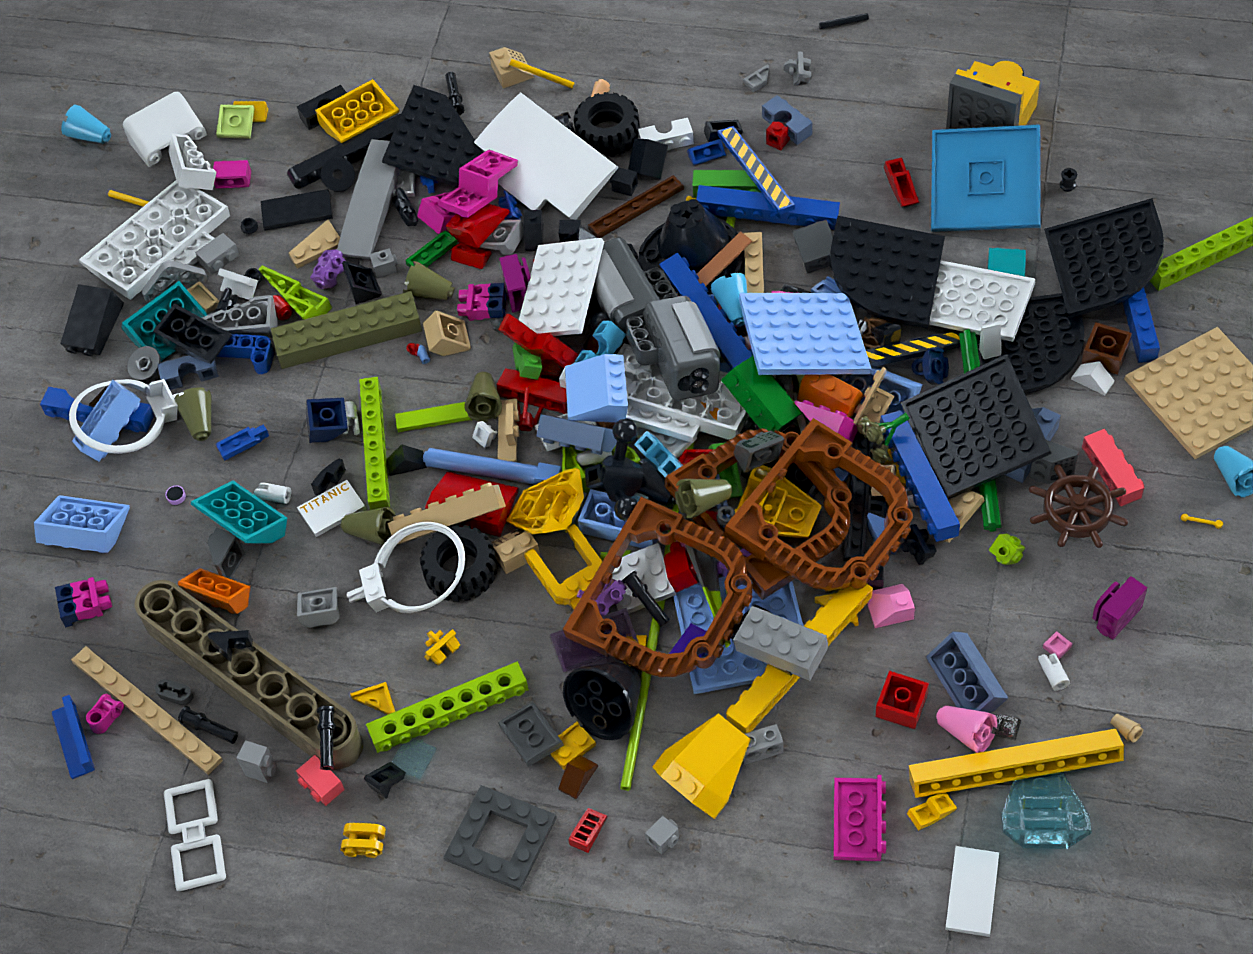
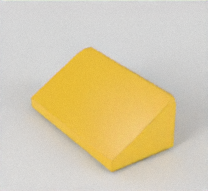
M265 101L233 102V105H253V122H266L268 107Z

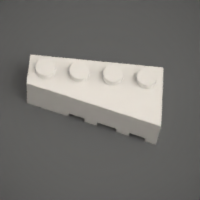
M172 134L168 152L178 187L213 190L216 171L211 169L210 163L203 159L204 155L197 151V146L189 136Z

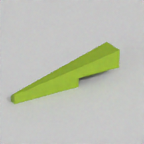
M263 265L258 269L302 319L305 320L327 314L332 309L328 298L302 287L299 281Z

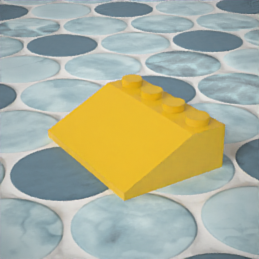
M373 79L315 110L320 126L328 135L340 143L353 138L400 112Z

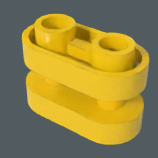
M346 823L343 835L349 839L342 840L340 850L348 857L365 855L369 858H376L382 854L383 843L378 840L384 839L386 828L379 824Z

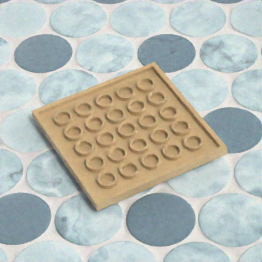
M1218 327L1125 375L1124 380L1194 459L1253 429V364Z

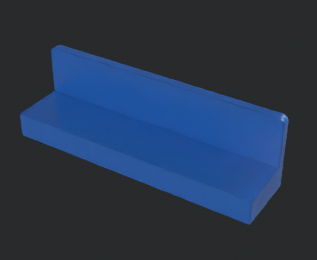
M67 695L62 697L64 707L52 711V716L70 777L74 779L94 771L95 768L76 705L71 696Z

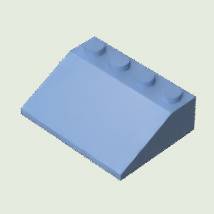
M603 354L565 366L568 420L616 423L620 419H626L628 401L623 355Z
M59 495L34 522L36 543L108 553L116 544L130 507L125 504Z

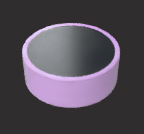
M172 486L165 494L167 501L172 505L181 504L186 498L185 491L181 486Z

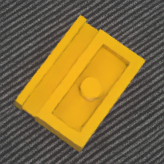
M575 722L558 735L564 746L551 753V756L565 770L568 762L580 755L586 754L596 746V742L578 722Z

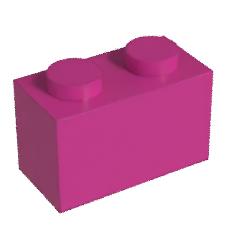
M248 160L214 162L213 169L216 171L215 188L250 186L251 169Z

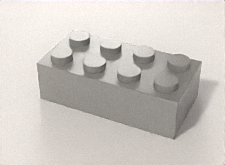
M754 606L749 610L733 639L736 651L784 671L787 670L811 681L828 649L827 635Z

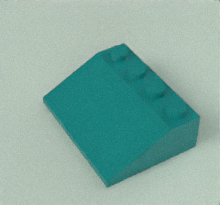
M180 281L122 322L121 329L138 348L150 346L156 349L160 355V362L176 350L159 342L153 330L174 303L201 318L208 315Z
M233 480L191 501L192 506L245 543H273L285 536L288 518Z

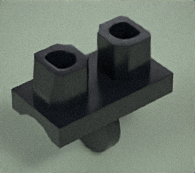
M913 524L910 526L911 531L906 539L903 538L904 543L901 545L903 552H910L911 555H914L918 565L924 564L927 558L934 557L937 550L933 544H926L929 538L927 530L919 529L917 524Z

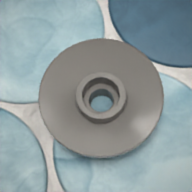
M144 346L134 351L127 365L129 375L139 381L151 378L157 372V364L160 363L158 351L150 346Z

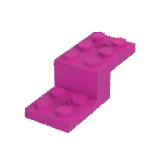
M490 149L459 168V187L438 200V207L468 218L497 198L498 179L517 167L518 160Z

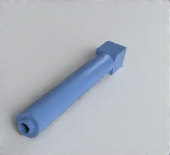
M429 448L423 455V462H425L427 467L533 485L562 472L561 466L539 463L538 466L434 448Z

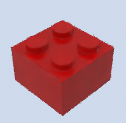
M889 671L876 705L875 717L916 729L928 696L929 683Z

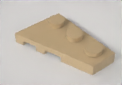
M327 220L289 252V256L298 269L321 257L325 250L337 249L340 236L330 221Z
M969 490L948 500L960 522L959 531L985 501L982 495ZM953 538L946 539V540H944V541L950 543V541H951Z

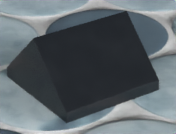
M634 139L628 170L635 171L640 176L661 179L668 145L649 139Z
M347 261L342 262L355 304L366 302L382 295L371 268Z

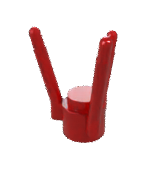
M529 387L525 389L522 414H520L518 403L520 421H518L517 426H519L521 431H531L533 427L535 428L544 409L540 406L535 418L532 417L531 413L527 412Z

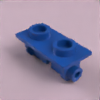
M504 191L505 196L500 197L498 201L499 207L510 211L504 220H521L522 214L516 207L517 200L513 195H509Z

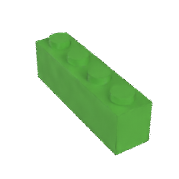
M745 170L693 171V197H697L699 185L762 193Z

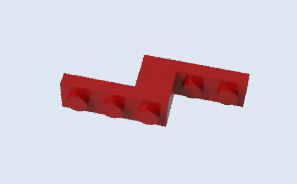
M511 314L505 315L498 329L532 355L539 356L541 360L552 359L563 368L566 365L573 364L579 354L550 333L537 334Z

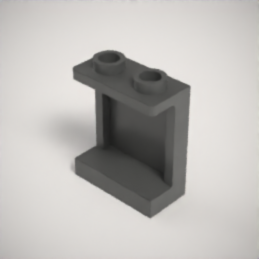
M827 220L792 231L807 274L830 266V250L833 235Z

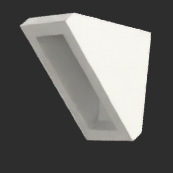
M1100 361L1081 364L1071 377V380L1104 396L1114 384V379Z

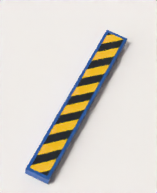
M732 126L719 130L718 137L776 212L780 215L795 210L793 201L735 127Z

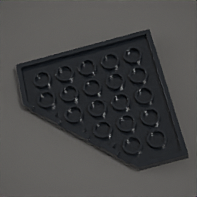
M413 85L383 156L382 163L458 188L459 168L483 152L474 143L475 139L446 95Z

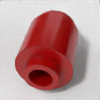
M273 295L277 318L279 320L288 319L292 315L293 308L282 296Z

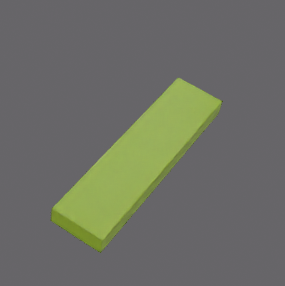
M465 402L395 414L398 432L471 420L468 413L465 412Z

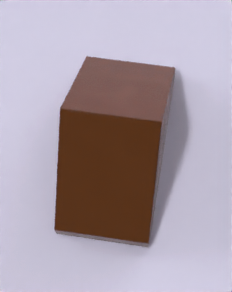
M581 755L568 762L558 788L559 791L577 799L598 768V764Z

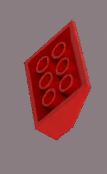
M446 472L431 492L425 509H428V504L439 501V504L446 502L445 498L456 495L457 498L461 497L464 491L474 489V491L481 490V485L491 481ZM491 482L492 485H499L506 507L456 525H459V527L468 525L471 529L474 527L479 529L481 533L500 537L519 488Z

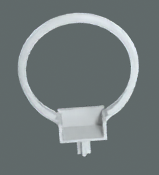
M165 379L151 382L149 385L137 380H114L122 386L132 387L148 395L146 399L157 419L153 428L144 438L128 445L115 446L97 442L88 437L77 423L76 412L81 399L97 388L109 386L111 381L99 383L84 390L76 397L69 412L70 426L81 442L101 452L114 454L129 453L151 444L161 433L164 423L177 420L178 405L174 399L177 394L172 395Z
M419 522L402 528L384 543L372 565L359 570L363 586L347 592L349 602L353 603L366 597L367 603L375 612L390 607L400 613L418 612L438 604L454 590L463 574L465 566L463 544L458 535L443 524ZM434 530L452 539L458 551V568L454 582L444 594L434 601L420 606H405L396 603L392 599L387 600L385 598L386 594L381 578L383 577L381 567L385 568L393 549L404 537L417 531Z

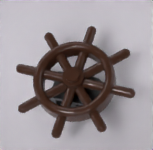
M1055 465L1054 471L1059 479L1048 490L1036 486L1029 487L1030 493L1044 498V513L1031 517L1030 522L1037 524L1047 520L1060 534L1057 542L1059 547H1064L1069 537H1091L1095 546L1101 548L1103 542L1098 533L1109 522L1121 526L1128 525L1127 519L1112 514V499L1125 495L1126 489L1121 487L1108 491L1102 483L1095 479L1099 470L1096 465L1091 467L1087 476H1066L1062 467ZM1073 487L1082 489L1079 494H1076ZM1065 490L1069 498L1058 495V493ZM1089 490L1097 495L1088 499L1086 498L1089 493ZM1052 501L1066 506L1053 509ZM1102 502L1104 511L1097 509L1095 504Z

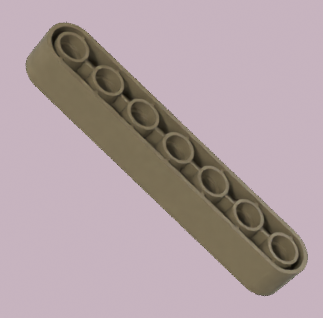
M157 580L148 583L138 592L135 599V609L150 636L309 756L313 757L316 755L320 759V732L317 730L319 714H317V708L321 706L335 707L334 724L336 729L333 732V738L339 737L333 740L334 769L349 767L357 761L363 750V740L355 719L349 711L254 641L252 647L244 649L232 648L231 662L212 646L208 633L239 630L175 583L168 580Z

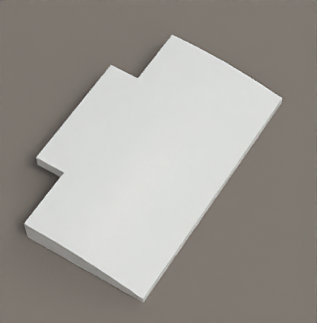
M521 92L492 120L474 141L484 152L490 149L518 160L517 167L500 177L498 184L530 210H541L548 201L569 219L577 220L618 169V166Z
M175 180L81 257L79 262L106 284L131 300L143 290L163 262L171 260L193 266L198 261L195 252L215 239L209 233L230 217L228 206L199 189L178 187L177 180Z
M623 344L617 355H623L628 401L626 419L632 420L638 427L693 443L699 431L729 440L741 432L749 415L721 381L728 373L720 371L719 388L715 393L684 400H674L668 392L657 365L639 364L630 345ZM715 407L719 409L717 411V420L709 413Z

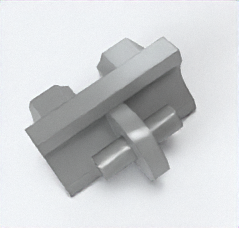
M798 51L796 60L789 59L785 62L784 71L789 73V75H793V85L798 86L800 81L809 82L811 71L806 70L810 68L811 59L803 58V52Z

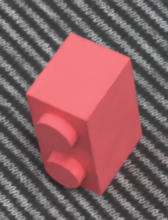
M316 755L296 770L299 777L297 779L298 783L304 789L308 787L311 791L310 795L317 803L321 801L327 806L345 790L341 780L331 770L320 769V759Z

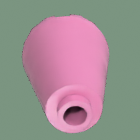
M944 706L938 710L936 715L937 722L942 728L975 753H979L978 751L984 752L995 736L992 733L993 727L997 728V718L994 714Z

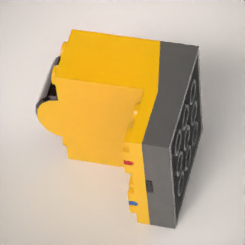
M974 61L970 70L963 71L958 69L949 86L946 129L1026 125L1037 106L1040 81L1025 77L1023 68L1011 61H999L992 66Z

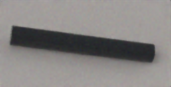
M865 13L820 22L819 28L825 29L869 20V15Z

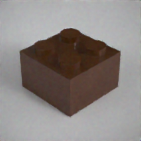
M1095 322L1085 346L1081 364L1100 361L1107 372L1118 375L1129 349L1132 333Z

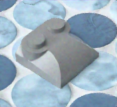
M503 220L480 248L499 250L502 255L512 254L524 236L523 222L521 220Z
M337 587L298 593L297 617L303 627L313 628L320 625H332L339 619Z

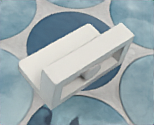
M221 268L219 269L218 275L224 277L220 288L221 291L224 292L228 287L232 290V295L235 294L248 300L253 298L258 280Z

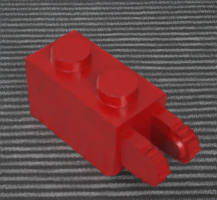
M678 541L670 545V553L664 556L667 578L677 593L698 582L696 571L685 546L682 547Z

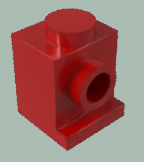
M773 121L766 129V144L781 151L790 140L788 128L781 122Z

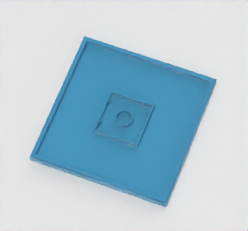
M1040 125L932 130V232L1041 228Z

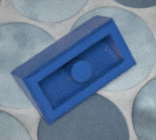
M721 139L687 150L693 166L726 156Z

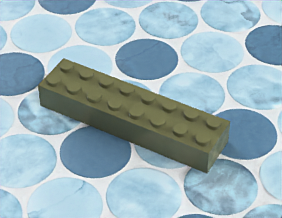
M409 291L271 328L280 366L282 369L422 332V327L412 292Z

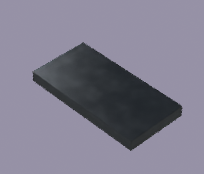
M329 189L261 201L264 231L333 219Z

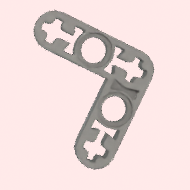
M168 260L159 266L143 288L142 294L145 301L151 302L165 291L172 280L194 285L199 281L204 284L207 282L208 277L202 268ZM188 271L186 274L180 275V273ZM158 280H164L161 283H156Z

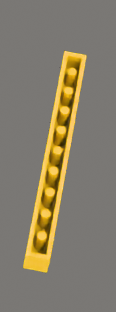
M868 584L861 589H855L850 586L843 590L840 589L837 593H833L828 599V603L824 607L821 606L812 621L808 620L804 627L827 635L829 646L870 601L873 587ZM768 664L765 672L754 679L751 688L744 690L739 697V701L727 709V720L744 734L752 732L800 677L794 674L790 676Z
M1116 729L1104 730L909 765V780L915 798L1124 761V744Z

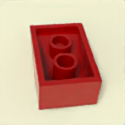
M488 203L468 218L455 214L445 226L448 232L457 239V242L479 248L510 211Z

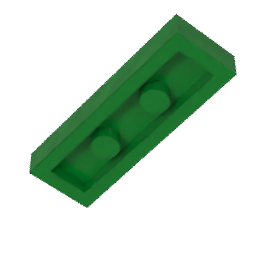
M446 230L407 258L405 260L406 265L409 267L414 266L413 262L416 261L428 267L457 245V239Z

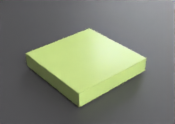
M220 105L216 136L218 138L250 139L254 106Z

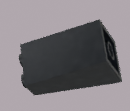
M78 284L60 344L69 353L76 354L77 352H82L86 356H93V354L101 355L124 302L111 289Z

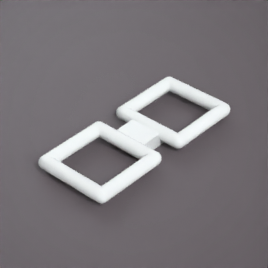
M206 779L166 789L164 791L168 831L170 834L182 832L184 841L171 847L176 890L184 891L225 880L226 873L221 838L217 834L206 837L204 828L218 822L212 780ZM205 788L209 817L176 825L173 796ZM213 844L217 874L184 882L180 852Z

